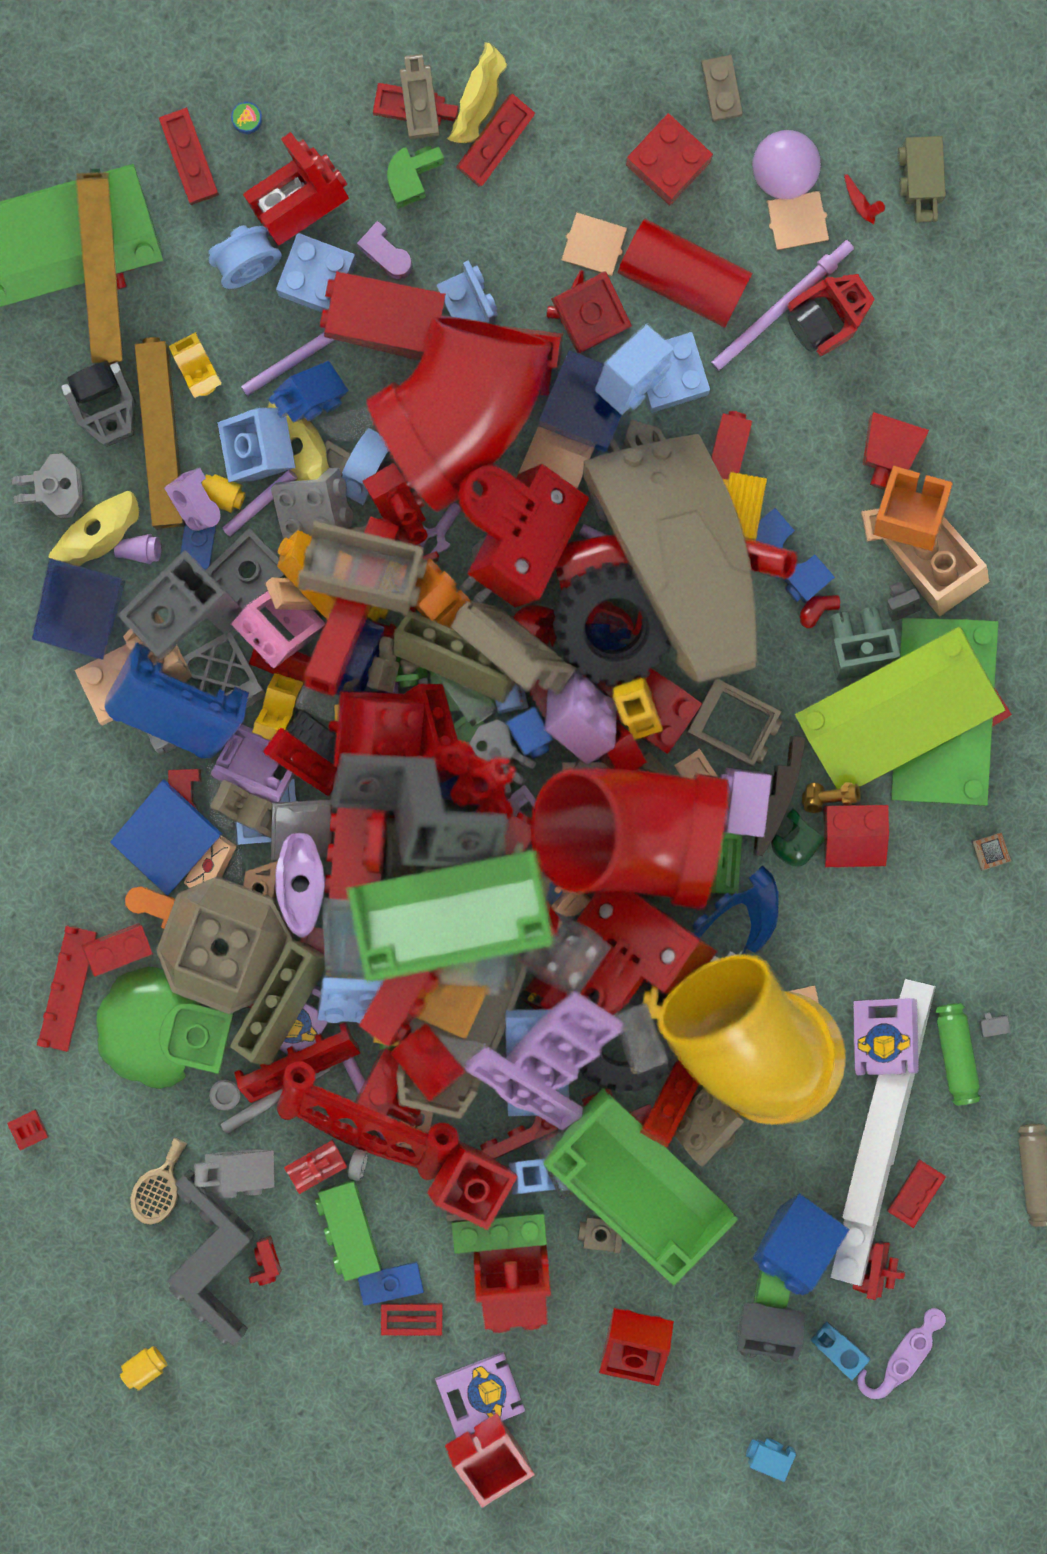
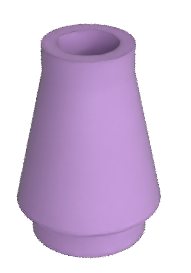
M152 534L123 539L114 547V554L116 558L152 564L153 561L160 560L161 542L159 537H153Z

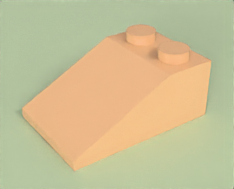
M943 517L933 551L883 538L921 596L939 617L989 583L987 565L945 517Z

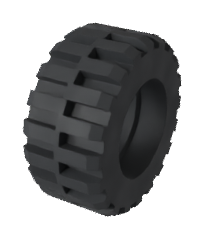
M611 562L602 563V567L595 569L594 566L586 568V574L581 577L576 574L570 580L572 583L570 587L562 589L559 594L561 600L555 604L554 608L555 621H553V630L558 646L567 663L576 668L575 672L580 676L585 675L589 681L596 684L604 681L606 686H616L618 681H623L626 684L632 682L633 678L639 675L642 678L649 676L648 670L653 665L658 668L663 663L661 656L663 653H669L672 644L634 570L629 564L620 563L619 566H613ZM611 598H625L632 601L639 608L642 616V626L635 639L628 645L616 650H604L595 647L588 640L585 632V621L590 611L600 602Z
M644 979L628 1002V1004L642 1009L647 1015L649 1010L643 1009L645 990L651 991L652 983ZM659 988L657 1003L662 1004L663 999H667L669 995ZM598 990L592 991L588 996V1000L593 1004H596L600 999ZM650 1018L653 1027V1038L649 1048L642 1056L631 1061H617L600 1051V1056L585 1064L579 1070L589 1081L591 1080L603 1089L607 1088L622 1093L624 1091L636 1092L644 1087L653 1086L658 1083L661 1077L666 1076L672 1070L671 1067L678 1060V1056L661 1032L659 1019Z

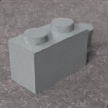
M249 1149L205 1154V1163L194 1164L195 1186L206 1187V1191L218 1193V1198L237 1197V1192L244 1191V1195H261L262 1189L274 1188V1151Z

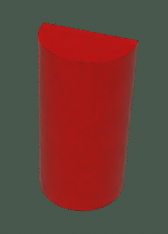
M646 218L643 219L617 272L724 328L728 324L753 275L752 272Z

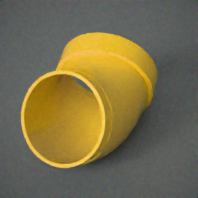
M734 955L702 966L673 989L661 1008L659 1015L660 1030L683 1065L709 1093L749 1120L763 1124H793L802 1122L822 1111L838 1091L845 1069V1047L835 1020L815 1000L799 993L783 991L772 976L766 963L757 957ZM753 1007L741 1020H739L740 1017H741L749 1008Z

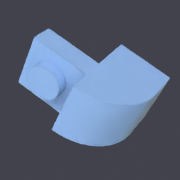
M370 428L365 431L356 444L342 472V478L346 482V497L362 505L369 496L362 481L382 470L390 455V451L381 435Z
M546 1159L509 1164V1170L518 1176L512 1186V1195L565 1189L568 1187L543 1165Z

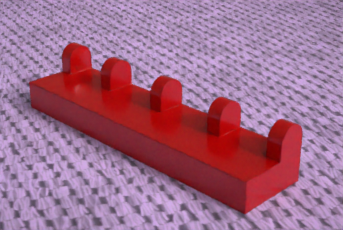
M66 925L54 979L50 987L46 1012H44V1020L36 1045L68 1052L89 970V964L81 945L95 940L98 932Z
M343 1022L339 1024L340 1033L326 1039L319 1033L314 1036L315 1044L296 1052L294 1046H290L287 1048L288 1056L271 1063V1065L260 1064V1069L245 1076L241 1069L235 1071L238 1089L250 1103H253L283 1089V1075L289 1064L297 1061L305 1062L317 1074L361 1054L358 1043L351 1036L347 1023Z

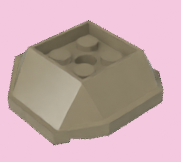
M216 876L177 894L156 951L173 993L231 1014L255 1003L290 940H293L294 936L289 926H287L274 898ZM222 938L227 941L229 945L228 953L223 954L217 951L215 948L216 939Z

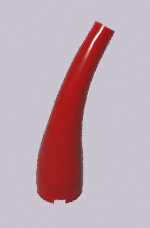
M616 535L597 536L567 543L555 567L561 590L564 587L567 589L572 584L570 580L576 574L579 577L586 574L585 569L594 566L595 569L602 567V563L611 562L613 566H619L620 563L631 566ZM744 538L751 571L788 579L793 575L797 566V555L795 552Z

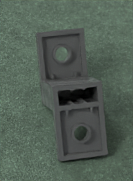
M249 528L206 570L184 550L118 616L154 655L162 660L206 617L225 635L229 634L234 629L231 623L243 609L268 591L265 583L271 577H287L277 567L279 558ZM246 565H256V572L251 578L242 577V569ZM168 609V619L164 623H156L155 614L157 611Z
M341 755L331 796L332 807L393 810L402 864L460 866L498 858L508 825L506 815L444 812L434 759ZM366 780H373L368 785L361 784ZM474 838L471 842H463L466 839Z
M189 1169L175 1183L179 1188L176 1192L186 1203L190 1204L193 1202L201 1209L199 1215L206 1223L211 1226L215 1223L218 1228L167 1280L171 1285L169 1290L178 1300L182 1301L185 1299L193 1307L191 1312L202 1323L205 1321L210 1323L215 1328L213 1331L214 1335L223 1344L226 1345L229 1342L234 1347L242 1339L248 1328L205 1286L251 1240L255 1232L224 1201L218 1198L214 1192L206 1191V1187L195 1186V1173Z

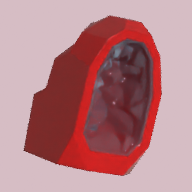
M605 600L597 604L590 611L585 621L586 632L607 641L627 639L632 636L634 630L631 617L622 608L614 606L611 602Z

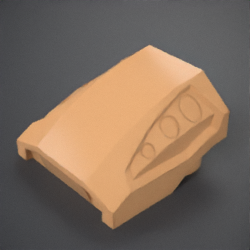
M538 426L519 473L543 463L575 488H578L583 476L584 461L590 459L595 447Z

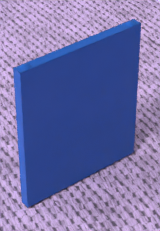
M164 779L110 843L168 896L222 833Z

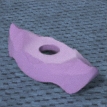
M293 833L285 839L276 866V893L286 923L294 934L303 938L312 931L319 914L324 891V873L312 837L305 833ZM297 876H305L309 880V887L304 892H296L291 887L292 880Z

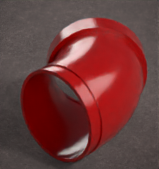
M433 317L431 334L428 337L425 352L411 376L401 385L395 382L389 384L366 400L374 424L390 453L415 490L434 511L440 512L459 500L460 486L466 475L484 465L492 466L518 436L529 418L542 386L548 364L546 362L547 356L552 346L547 340L523 331L492 323L457 317Z
M570 769L562 771L553 776L543 786L532 812L531 840L533 850L538 852L540 867L554 885L567 892L619 891L668 897L672 905L703 910L712 887L722 843L728 803V779L695 773L693 778L626 769Z

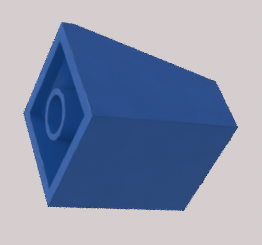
M799 1193L779 1207L752 1259L759 1264L758 1267L764 1273L770 1276L775 1275L782 1280L784 1286L789 1291L805 1295L814 1289L850 1229Z

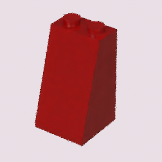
M336 271L334 280L328 279L325 297L331 298L329 310H322L319 327L325 328L324 337L421 361L428 337L431 334L432 318L442 316L446 294Z

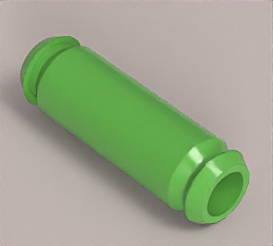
M962 1003L938 1006L935 1012L939 1014L937 1026L949 1092L954 1097L951 1100L954 1105L976 1103L981 1098V1095H978L980 1085L967 1015L963 1012L965 1006Z

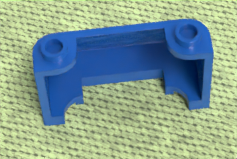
M136 642L106 696L104 706L109 717L194 753L199 758L215 757L237 732L243 722L249 692L234 687L229 695H224L225 691L219 689L217 694L212 696L161 673L162 663L157 661L154 665L148 657L150 649Z

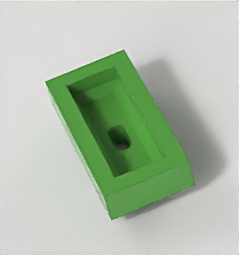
M723 832L719 858L710 893L735 894L737 892L738 894L742 834Z

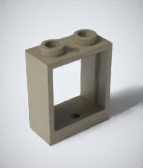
M715 678L687 734L752 767L755 762L761 764L769 749L764 744L769 735L775 737L783 722V720L778 718L782 711ZM722 692L769 716L749 755L702 732Z

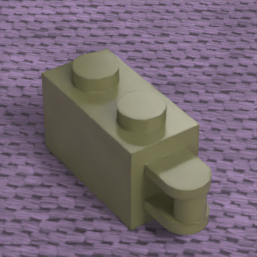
M943 136L906 137L903 147H898V165L904 166V177L899 179L900 196H905L906 204H914L915 223L937 222L938 203H942L946 197ZM921 203H930V209L921 210Z

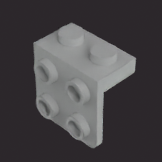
M328 468L317 480L277 482L271 487L283 538H289L297 530L312 536L314 521L345 529L352 525L353 512L348 507L346 482L341 477L340 468Z

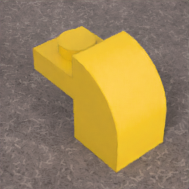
M196 332L169 346L194 398L199 395L206 396L212 393L217 386L221 385L219 376Z
M275 673L267 687L263 707L254 723L252 733L271 740L280 727L286 730L293 721L304 682Z
M644 678L613 688L614 700L624 725H628L629 731L635 740L663 731L652 700L651 691Z

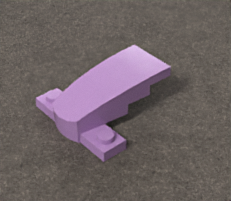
M573 992L548 1012L520 1040L506 1059L485 1047L467 1060L465 1070L495 1088L497 1093L511 1105L529 1112L532 1111L557 1128L564 1130L582 1117L583 1107L556 1090L577 1079L579 1068L600 1056L601 1046L622 1032L623 1022L583 996Z

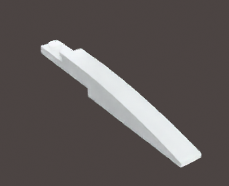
M905 979L900 999L913 998L917 1000L919 1059L936 986ZM897 1009L894 1017H898ZM907 1061L906 1074L878 1075L842 1217L844 1219L843 1225L850 1230L836 1252L831 1278L858 1286L863 1285L891 1165L894 1164L915 1073H909Z

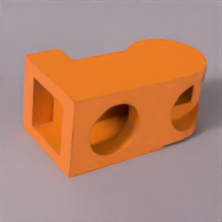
M136 887L128 891L125 898L127 908L133 913H148L163 919L161 928L165 929L175 898L146 887Z

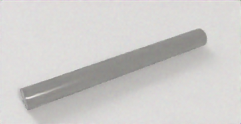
M328 1068L315 1074V1080L331 1069ZM283 1089L258 1100L221 1123L223 1131L228 1134L277 1104Z

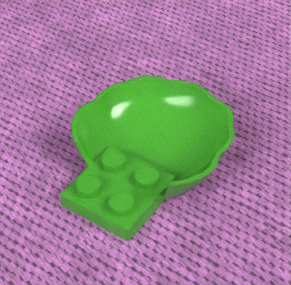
M143 967L119 976L113 983L110 993L101 1002L96 1019V1027L99 1034L97 1041L98 1053L105 1063L110 1065L120 1077L131 1081H140L144 1085L156 1089L174 1086L185 1079L184 1069L186 1066L220 1074L234 1013L227 1014L217 1009L204 1007L199 1002L173 993L164 970L157 967Z

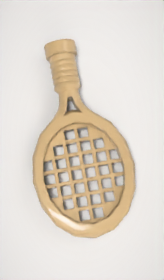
M173 1138L172 1147L166 1156V1162L161 1167L149 1170L142 1175L133 1187L130 1198L131 1210L135 1218L141 1223L150 1225L159 1223L168 1217L176 1206L179 1196L176 1191L179 1188L175 1185L177 1180L174 1176L173 1168L183 1149H185L186 1142ZM158 1176L162 1177L161 1181L157 1180ZM164 1178L168 1180L167 1183L162 1182ZM150 1179L154 1180L153 1184L149 1183ZM156 1181L160 1183L159 1186L154 1185ZM148 1184L152 1186L151 1189L146 1188ZM161 1184L165 1185L164 1189L160 1188ZM167 1186L171 1188L170 1191L165 1190ZM139 1187L143 1188L142 1192L138 1191ZM153 1187L157 1188L156 1192L152 1191ZM145 1190L149 1191L148 1195L144 1194ZM158 1190H162V1194H158ZM164 1192L168 1193L167 1197L163 1196ZM150 1193H154V1197H150ZM156 1195L160 1196L159 1200L155 1199ZM142 1196L146 1197L145 1201L141 1199ZM148 1198L152 1199L151 1203L147 1202ZM161 1198L166 1199L164 1203L160 1201ZM167 1200L171 1201V1205L166 1204ZM140 1201L144 1202L143 1206L139 1205ZM153 1201L158 1202L156 1206L152 1204ZM159 1203L163 1204L162 1208L158 1207ZM145 1204L149 1205L148 1209L144 1207ZM151 1206L155 1207L154 1211L150 1210ZM164 1206L169 1207L167 1211L163 1209ZM143 1209L147 1210L146 1214L141 1213ZM156 1209L161 1210L159 1214L155 1212ZM148 1212L153 1213L151 1217L147 1215Z

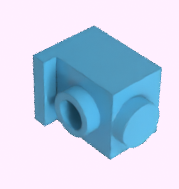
M766 1438L765 1442L752 1439L748 1446L746 1457L749 1458L750 1468L785 1482L796 1452L790 1446L787 1447L786 1451L782 1450L784 1445L770 1438Z

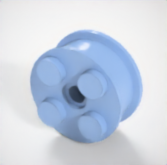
M246 225L239 226L231 232V237L213 246L208 251L210 255L209 263L211 266L219 269L223 276L221 284L226 289L245 286L272 270L282 257L280 250L273 248L269 242V231L264 226L247 228Z

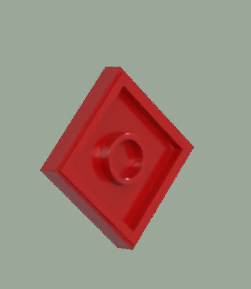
M606 271L551 298L577 354L632 327Z

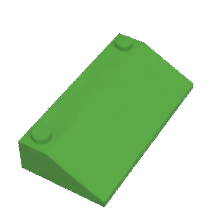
M134 164L106 171L109 177L116 274L163 261L161 244ZM76 180L0 201V307L85 283Z
M902 618L900 656L903 657L960 627L963 629L995 689L999 621ZM993 717L895 768L892 777L891 800L987 806Z
M537 850L347 889L366 982L553 945L544 882Z
M602 1088L583 1108L582 1117L569 1126L543 1162V1165L674 1286L737 1222L738 1218L727 1204L666 1147L639 1133L643 1125Z

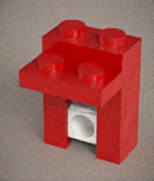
M291 132L281 138L293 161L243 193L252 211L261 224L268 229L270 236L278 246L349 199L344 190V187L348 184L338 169L335 170L326 154L320 156L315 148L312 147L310 149L303 139L298 142Z

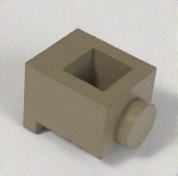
M587 1215L586 1222H580L578 1240L584 1241L583 1248L621 1253L622 1237L599 1216ZM597 1230H604L607 1233L606 1238L603 1240L596 1239L595 1233Z

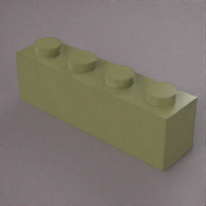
M408 612V615L404 617L394 633L393 655L501 703L505 702L517 683L455 630L414 612Z
M290 940L230 1047L252 1063L271 1065L329 963L330 958L308 943Z

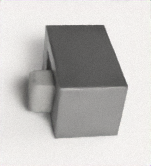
M988 1012L984 1013V1019L978 1020L981 1037L1011 1033L1008 1016L1006 1015L992 1018L991 1013Z

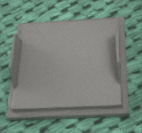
M331 800L272 803L271 860H279L285 839L293 833L310 835L315 842L319 857H327L328 845L332 841L330 820L333 807Z

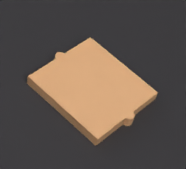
M820 191L806 193L793 199L767 201L771 219L769 228L773 229L777 250L829 240L825 222L827 213L823 212Z
M576 212L571 231L566 234L568 241L562 261L600 273L606 271L608 275L612 276L618 256L623 253L621 246L627 228Z

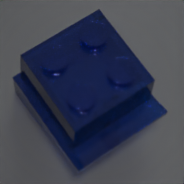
M569 350L540 416L539 426L592 446L601 452H607L622 415L595 391L605 364Z
M50 558L32 640L104 660L106 647L126 581Z

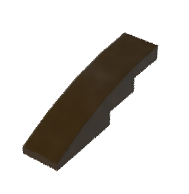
M790 736L787 766L774 765L772 795H769L765 833L764 837L755 836L753 855H764L782 823L791 802L801 769L806 737Z

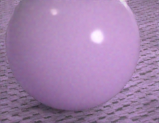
M782 130L770 134L759 144L754 153L752 168L756 182L768 195L778 199H794L804 195L814 186L820 173L821 160L817 147L806 135L793 130Z

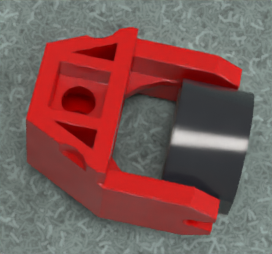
M858 274L843 275L839 278L827 277L788 303L787 308L790 312L787 318L793 332L806 350L809 352L816 350L818 355L822 357L853 338L875 299ZM827 298L844 324L841 332L836 335L834 334L829 319L821 307L813 301L814 299Z

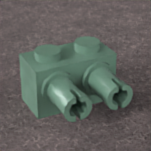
M872 607V612L869 611V608L860 611L865 634L853 635L848 612H842V617H840L839 613L830 617L836 638L833 640L830 649L836 680L871 674L900 659L901 656L894 628L883 630L878 607Z

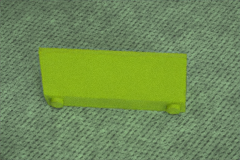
M958 627L798 712L795 716L835 787L841 789L844 783L850 782L861 787L1006 710L963 629Z

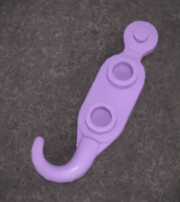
M937 1308L927 1310L924 1314L923 1325L919 1328L911 1329L889 1358L884 1381L880 1387L876 1389L869 1388L865 1383L867 1372L865 1369H862L858 1375L857 1383L859 1390L870 1399H880L886 1397L893 1388L910 1379L933 1346L932 1333L944 1326L946 1320L944 1313Z

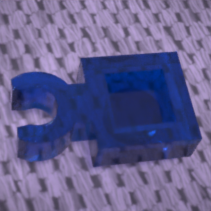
M585 623V632L588 640L600 649H620L628 645L622 644L620 640L623 638L631 639L632 630L622 628L616 633L610 632L611 624Z

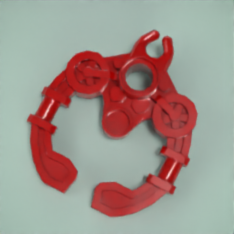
M461 740L454 741L450 745L431 747L424 756L418 755L415 757L434 759L436 768L444 765L450 773L459 775V779L450 793L451 799L455 804L459 806L469 804L480 805L479 814L506 815L507 822L513 817L514 809L512 804L505 798V785L514 778L516 769L513 766L509 767L508 773L505 775V771L501 766L510 764L508 758L497 757L487 761L476 756L473 748L467 742Z

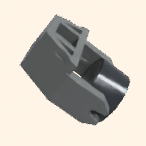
M108 361L100 362L84 368L67 378L69 384H65L61 388L77 424L105 447L134 436L136 401L118 362L111 365ZM120 387L121 401L119 404L92 416L81 410L79 404L101 397ZM111 422H117V428L114 431H109L108 429Z

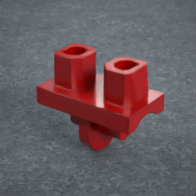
M332 1139L286 1165L284 1169L292 1180L298 1194H301L345 1169L347 1164Z
M880 1241L872 1244L868 1263H872L870 1274L865 1273L862 1286L853 1284L852 1288L867 1294V1299L877 1300V1298L882 1297L885 1277H887L885 1288L894 1289L896 1279H905V1272L897 1269L898 1258L890 1257L888 1268H886L890 1247L889 1242Z

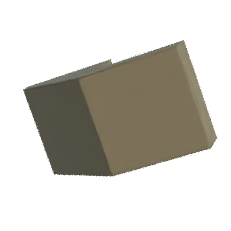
M223 779L210 808L233 821L271 838L272 803L252 795L237 785Z

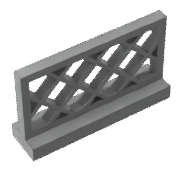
M231 632L217 637L183 657L188 668L191 661L196 658L208 661L203 677L192 674L191 677L192 679L202 681L199 690L204 692L206 684L211 683L222 686L221 690L225 691L224 695H229L233 690L226 693L227 688L234 689V687H238L249 692L246 708L265 698V691ZM226 641H229L233 648L230 662L214 658L217 646ZM211 650L210 656L203 655ZM237 657L242 665L235 663ZM213 662L228 666L224 682L209 678ZM233 668L244 670L250 679L240 686L229 684ZM148 734L154 750L161 756L178 747Z

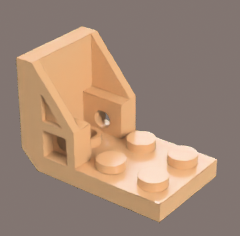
M157 612L155 614V622L158 624L164 623V619ZM131 629L123 636L127 644L75 670L93 711L102 726L113 720L109 717L104 706L108 692L136 642L146 646ZM178 645L162 660L158 659L150 650L148 654L150 661L154 665L157 661L162 663L161 673L183 683H186L192 677Z

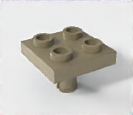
M703 1088L690 1102L674 1136L695 1162L703 1167L721 1147L726 1149L734 1143L735 1131L744 1123V1120L730 1106L724 1104Z

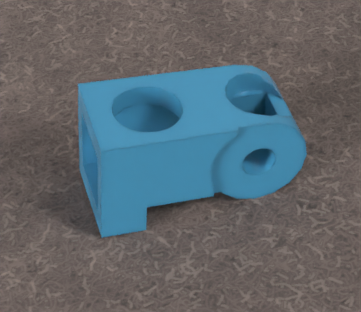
M828 1321L810 1339L851 1380L870 1361L868 1355L842 1335Z

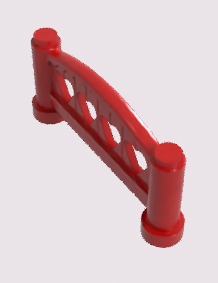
M293 1062L287 1066L284 1072V1087L277 1104V1113L282 1119L291 1120L298 1117L322 1132L355 1148L394 1162L417 1168L420 1177L425 1180H431L437 1176L445 1159L455 1150L458 1144V1132L448 1123H436L426 1133L313 1085L315 1081L314 1069L305 1062ZM320 1106L325 1108L329 1116L319 1111H314L310 1107ZM348 1118L353 1120L357 1128L347 1123H342L339 1119ZM372 1130L381 1132L385 1140L375 1135H370L367 1132ZM401 1142L409 1144L414 1152H410L404 1147H398L395 1144Z

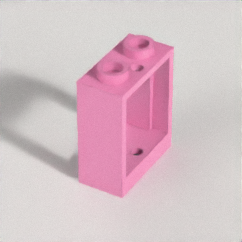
M268 591L248 604L231 623L273 668L307 645L326 624L313 610L276 609ZM266 607L295 638L288 642L263 616L260 610Z

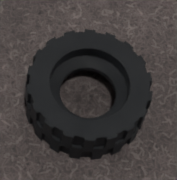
M300 710L286 730L320 756L334 764L337 735L315 718Z

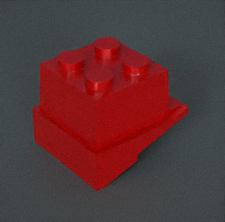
M340 692L338 721L332 720L328 725L331 732L337 733L334 766L339 767L342 754L411 758L420 756L424 704L405 699V694L397 692Z
M547 1245L473 1252L476 1303H482L485 1330L492 1329L494 1333L510 1331L511 1327L535 1330L541 1328V1325L547 1324L546 1296H551Z

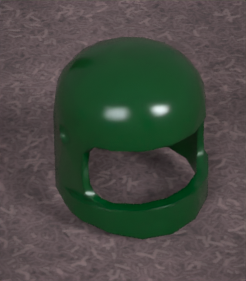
M793 808L786 816L793 822V828L787 835L797 826L799 827V832L791 841H785V837L775 834L771 841V847L776 856L783 862L794 867H800L812 858L826 839L812 829Z

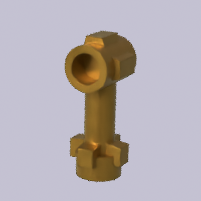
M850 782L844 783L841 789L824 791L823 785L809 783L806 785V791L802 794V804L804 810L809 813L821 812L823 803L842 801L844 806H852V803L860 802V788L858 784Z

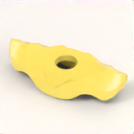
M485 43L479 63L471 72L460 100V112L453 123L451 135L447 138L450 141L456 143L475 141L479 136L478 130L481 123L489 117L495 106L499 90L498 78L507 68V63L503 55L490 43Z
M269 402L268 408H277L274 403L271 404ZM288 415L286 418L291 442L296 438H300L303 443L301 452L293 455L295 468L290 470L297 476L295 481L317 480L329 468L325 444L318 430L310 421L303 418L293 423Z
M125 491L99 503L89 510L87 514L73 523L49 553L50 560L59 566L77 569L83 563L97 559L112 550L122 540L126 530L138 520L139 507L134 494L131 491ZM95 521H99L101 524L99 532L95 535H87V527Z

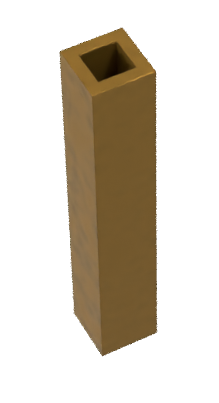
M108 172L77 173L76 183L92 363L108 361L111 365L122 361V341Z
M158 337L144 338L142 343L135 344L152 526L155 529L185 526V521L164 487L181 475L169 347L165 341H161Z

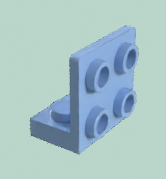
M469 260L463 262V273L436 285L440 293L446 294L444 304L451 317L495 324V317L498 316L496 304L490 293L484 294L483 289H485L483 283L485 282L478 266L472 268Z

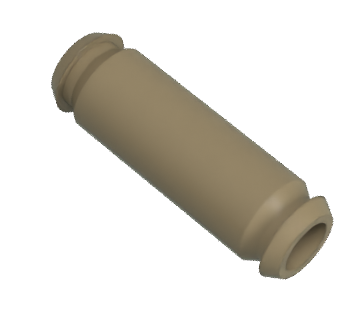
M1042 1123L1022 1125L1017 1131L1021 1134L1018 1143L1026 1210L1031 1217L1028 1222L1034 1227L1047 1226V1134L1045 1133L1047 1127Z

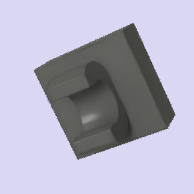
M901 581L889 586L892 598L887 600V609L892 622L921 610L920 597L916 588L906 592Z

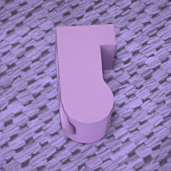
M376 221L357 243L358 248L392 278L399 280L406 278L412 270L410 255L405 250L396 249L384 238L387 235V229Z
M200 468L183 473L164 487L186 525L194 531L213 527L220 520L219 507L209 499L201 484L206 478Z

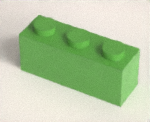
M349 1180L320 1189L318 1192L319 1198H315L319 1215H325L328 1227L324 1228L328 1245L334 1244L337 1256L333 1257V1262L337 1274H343L344 1280L348 1281L380 1271L382 1266L356 1181Z
M544 1210L497 1214L488 1230L467 1220L452 1221L455 1254L547 1245Z

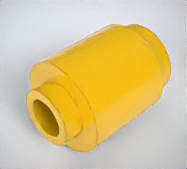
M206 474V479L203 480L202 486L209 499L215 502L220 509L232 513L235 508L240 510L246 496V492L242 491L243 485L237 482H228L227 478L216 474L214 476Z
M155 1346L149 1349L144 1348L121 1365L123 1372L120 1374V1377L129 1389L134 1387L139 1391L163 1373L167 1362Z

